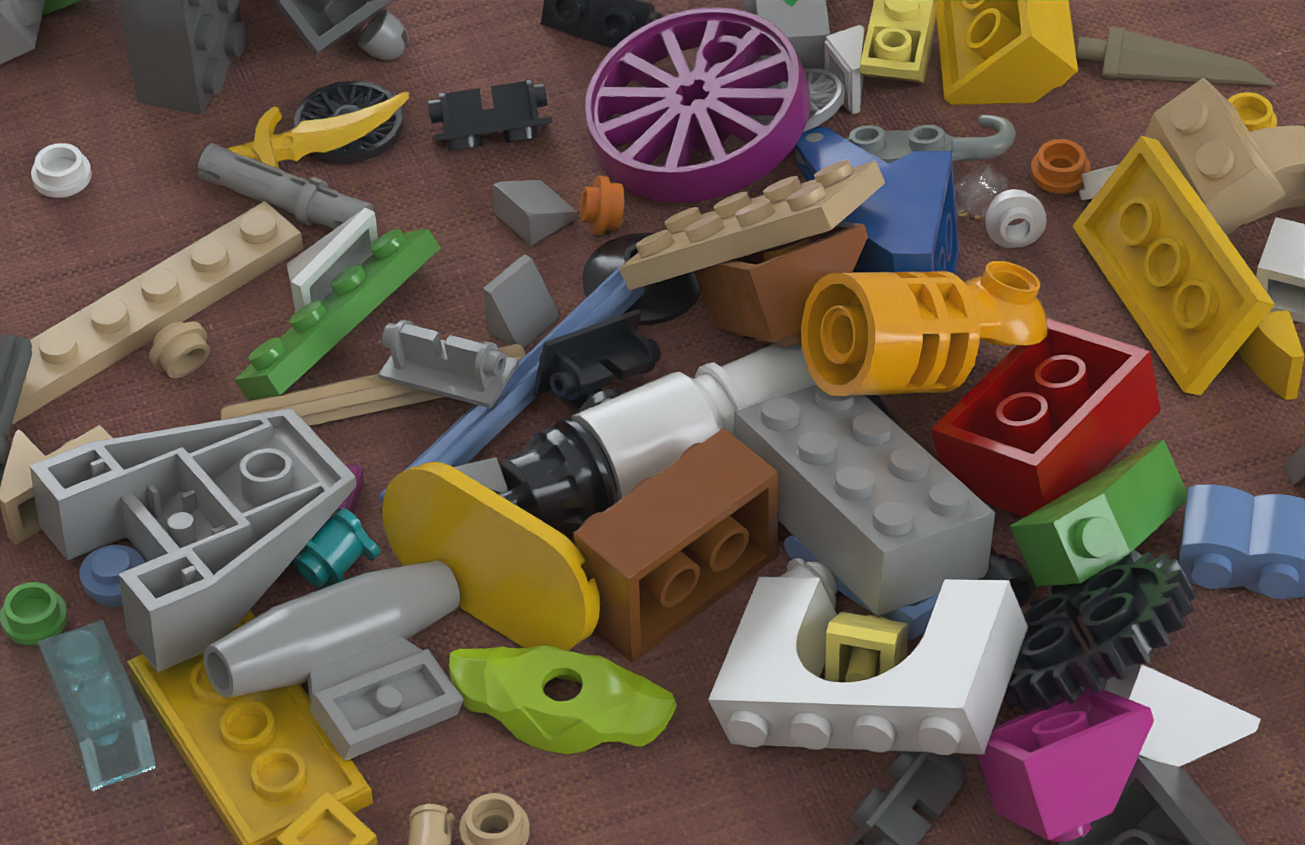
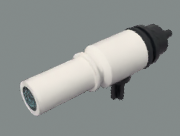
M776 342L723 366H719L716 363H707L700 366L695 374V378H691L681 372L670 373L624 394L619 390L608 389L603 391L600 388L586 393L576 400L557 396L574 415L572 418L557 420L554 428L549 427L535 433L524 451L503 459L501 471L508 490L498 495L556 530L564 529L576 532L590 516L598 512L603 513L630 494L640 481L648 477L653 478L677 461L684 451L693 444L704 442L722 428H725L733 435L735 411L762 403L770 398L780 397L816 385L808 371L802 343L780 348Z

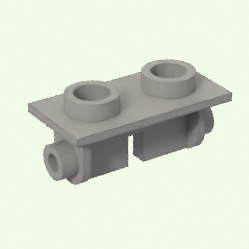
M400 320L397 324L389 323L384 329L382 344L390 349L391 356L378 376L382 380L492 408L518 367L519 361L518 359L506 357L505 352L498 351L495 343L488 341L479 343L449 335L445 341L440 339L439 332L414 326L408 320Z

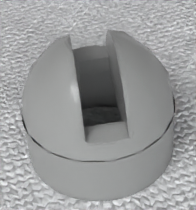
M382 10L367 24L359 38L358 46L372 57L382 61L398 58L405 50V45L408 42L407 29L398 18L387 10Z

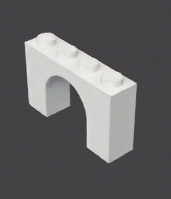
M805 577L758 578L708 699L731 744L748 747H759L762 745L805 747L813 750L839 748L864 749L873 752H886L888 750L932 752L940 755L985 753L1028 628L1009 580H944L925 634L915 650L900 664L881 675L867 680L841 683L820 678L825 664L828 623L837 616L821 579Z

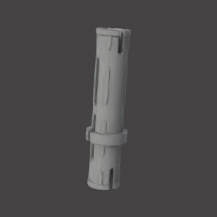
M210 143L204 149L198 163L200 170L197 172L199 179L219 184L261 202L266 201L269 205L294 214L298 222L306 225H312L315 222L336 229L362 209L374 210L372 203L349 197L328 188L327 182L322 179L311 177L307 180L250 157L234 153L215 143Z

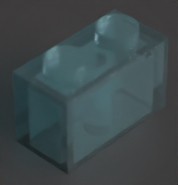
M103 619L39 641L38 645L50 692L91 791L156 768L145 716Z

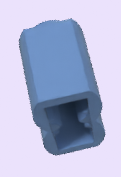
M1203 484L1188 487L1178 563L1188 581L1208 589L1243 586L1253 592L1274 599L1305 597V499L1282 494H1267L1254 497L1240 489L1223 485Z

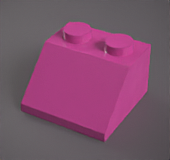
M1089 688L1081 693L1075 703L1069 704L1065 697L1060 699L1049 710L1041 707L993 727L985 753L977 754L996 814L1053 842L1073 840L1088 833L1092 828L1091 822L1113 813L1154 723L1151 708L1104 689L1095 694Z

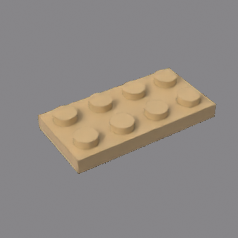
M849 160L839 161L815 173V179L800 183L797 176H792L770 185L764 189V195L750 199L747 192H740L713 206L714 211L701 214L698 207H693L671 216L664 222L667 230L657 232L639 241L635 245L638 253L619 268L628 290L832 230L885 184L876 160L856 167H851Z

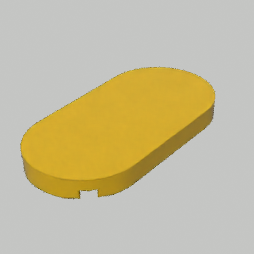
M437 461L427 462L420 466L411 467L398 474L389 483L383 498L382 516L385 532L393 552L403 566L436 560L444 562L453 572L459 586L460 602L458 607L523 648L548 645L569 651L593 633L600 614L599 591L595 579L593 578L588 581L581 567L582 564L586 563L583 555L565 535L445 463Z

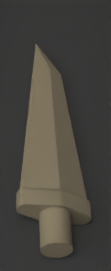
M1110 26L1108 40L1079 36L1076 59L1104 63L1102 78L1116 80V78L1196 83L1204 77L1210 84L1277 86L1247 61L1126 31L1125 28Z

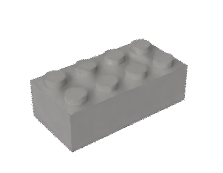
M816 384L735 411L733 436L778 471V521L877 617L939 594L944 580H978L987 573L995 512L865 395L831 396L821 390Z

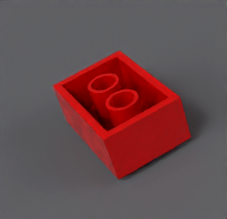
M1046 318L1047 336L1040 343L1026 346L1017 345L931 428L938 462L984 503L1023 517L1030 515L1101 473L1161 411L1150 351Z

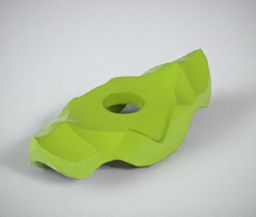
M548 645L529 648L458 649L450 652V678L464 699L462 704L471 712L486 713L498 719L517 739L531 747L561 754L581 753L604 742H622L636 747L645 746L655 740L666 728L677 707L671 692L601 656L584 655ZM554 677L578 682L583 686L581 692L575 698L568 701L552 700L545 695L543 689L546 683Z

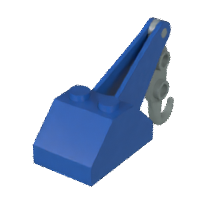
M981 115L977 120L978 124L981 127H988L998 131L997 134L989 137H952L944 133L942 128L935 125H921L912 130H883L878 126L864 125L853 129L847 138L841 137L829 128L817 126L804 131L794 146L796 166L806 180L811 181L815 179V173L839 161L849 160L851 167H856L876 160L885 184L842 220L864 224L868 234V238L852 273L948 271L956 275L960 253L953 161H981L992 159L1005 153L1012 147L1016 138L1014 125L1007 119L999 116Z

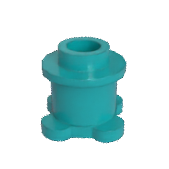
M342 508L341 510L336 509L292 562L295 569L307 582L317 588H321L324 584L331 586L344 581V573L361 555L370 561H374L381 551L378 545L366 534L360 520L352 512Z

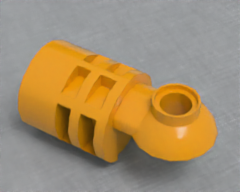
M1005 261L989 262L982 276L974 277L965 282L948 271L829 273L815 284L805 303L801 322V343L808 371L817 386L831 396L951 392L965 382L974 367L980 339L990 344L1006 347L1037 344L1047 336L1045 311L1041 302L1036 297L1040 289V281L1029 270Z

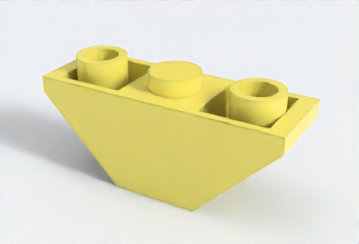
M874 0L860 62V74L871 78L925 83L933 43L938 0Z

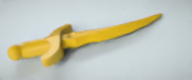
M404 91L386 101L355 112L324 119L301 121L293 129L274 135V130L281 120L282 114L278 107H272L259 120L256 126L254 141L226 149L279 169L278 161L290 159L298 162L309 153H325L365 136L387 121L409 99V92Z

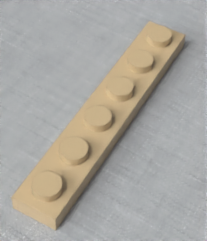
M264 201L30 340L32 343V357L12 423L15 424L151 342L156 334L165 326L177 321L184 322L303 250L301 232Z

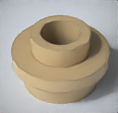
M173 322L156 334L153 340L154 345L149 353V360L157 370L165 371L169 377H183L198 369L208 358L210 347L206 343L207 332L198 322Z
M489 793L471 802L460 820L459 831L463 845H526L529 839L530 827L526 812L514 799L500 793ZM491 829H501V830H504V831L499 832V833H493V834H491V833H486L487 831H489V830H491Z

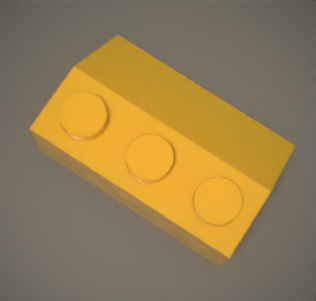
M938 0L936 19L944 99L950 104L1035 103L1054 88L1064 85L1071 76L1078 72L1069 0Z

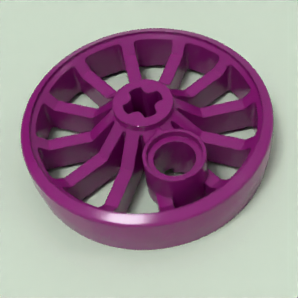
M731 8L686 10L665 16L636 30L615 46L598 66L590 81L585 100V116L590 140L597 159L607 175L614 182L621 183L624 189L633 194L655 201L670 203L698 202L718 198L738 191L759 180L773 170L794 148L804 131L810 111L808 81L801 61L786 35L774 24L758 15ZM700 47L696 54L694 70L690 72L682 51ZM762 55L771 56L767 59L755 63ZM669 56L678 78L653 64ZM633 80L644 87L626 86ZM781 82L788 83L786 89H766ZM613 114H625L608 121ZM747 115L775 117L769 125L765 126ZM730 134L748 143L730 154H726L722 143ZM636 140L625 152L621 153L617 150V147ZM671 145L665 166L650 165ZM693 150L710 151L713 158L712 161L689 166Z

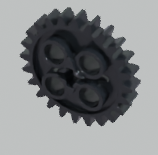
M1147 552L1134 562L1131 555H1127L1115 566H1108L1080 584H1070L1067 587L1055 585L1051 590L1052 596L1043 600L1031 601L1029 603L1031 608L1023 614L1028 628L1002 702L1006 701L1010 709L1021 705L1025 712H1029L1039 703L1043 705L1045 710H1049L1062 697H1066L1069 704L1075 703L1084 690L1091 688L1097 694L1102 691L1106 680L1112 677L1120 680L1127 678V668L1131 665L1149 663L1151 661L1149 654L1156 648L1169 646L1172 642L1167 634L1185 628L1186 623L1182 617L1189 615L1195 610L1191 601L1196 598V595L1176 559L1170 561L1167 554L1154 559L1151 552Z

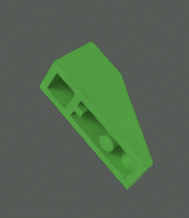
M1164 439L1155 440L1009 527L1036 586L1080 584L1127 556L1186 502L1187 490Z

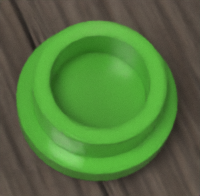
M28 582L15 587L6 596L0 612V621L5 635L10 640L22 645H39L54 639L62 632L68 620V612L63 598L50 586L40 582Z

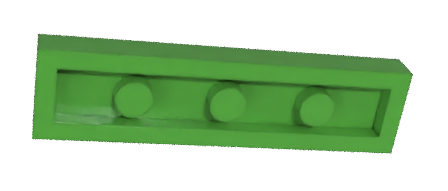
M427 228L402 233L401 229H394L382 235L370 246L372 255L364 263L345 269L330 282L333 291L323 300H317L302 307L290 318L289 322L293 327L282 337L270 339L257 347L248 357L251 365L234 379L247 400L279 396L284 393L439 251L441 247L430 230Z

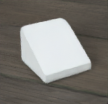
M862 25L826 36V41H824L825 70L837 74L845 89L843 105L852 115L859 113L861 109L864 75L860 74V62L864 49V27Z

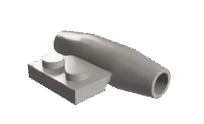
M436 560L363 573L280 604L206 647L204 651V666L208 679L215 691L224 698L302 684L308 681L309 710L342 759L346 761L458 715L464 700L429 649L422 650L407 641V639L457 609L460 602L457 580L451 569L444 562Z

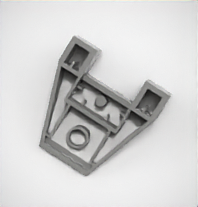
M292 408L89 442L30 465L39 527L67 561L85 553L93 552L100 547L125 537L147 561L119 573L126 633L157 672L204 653L206 647L228 635L356 488V476Z

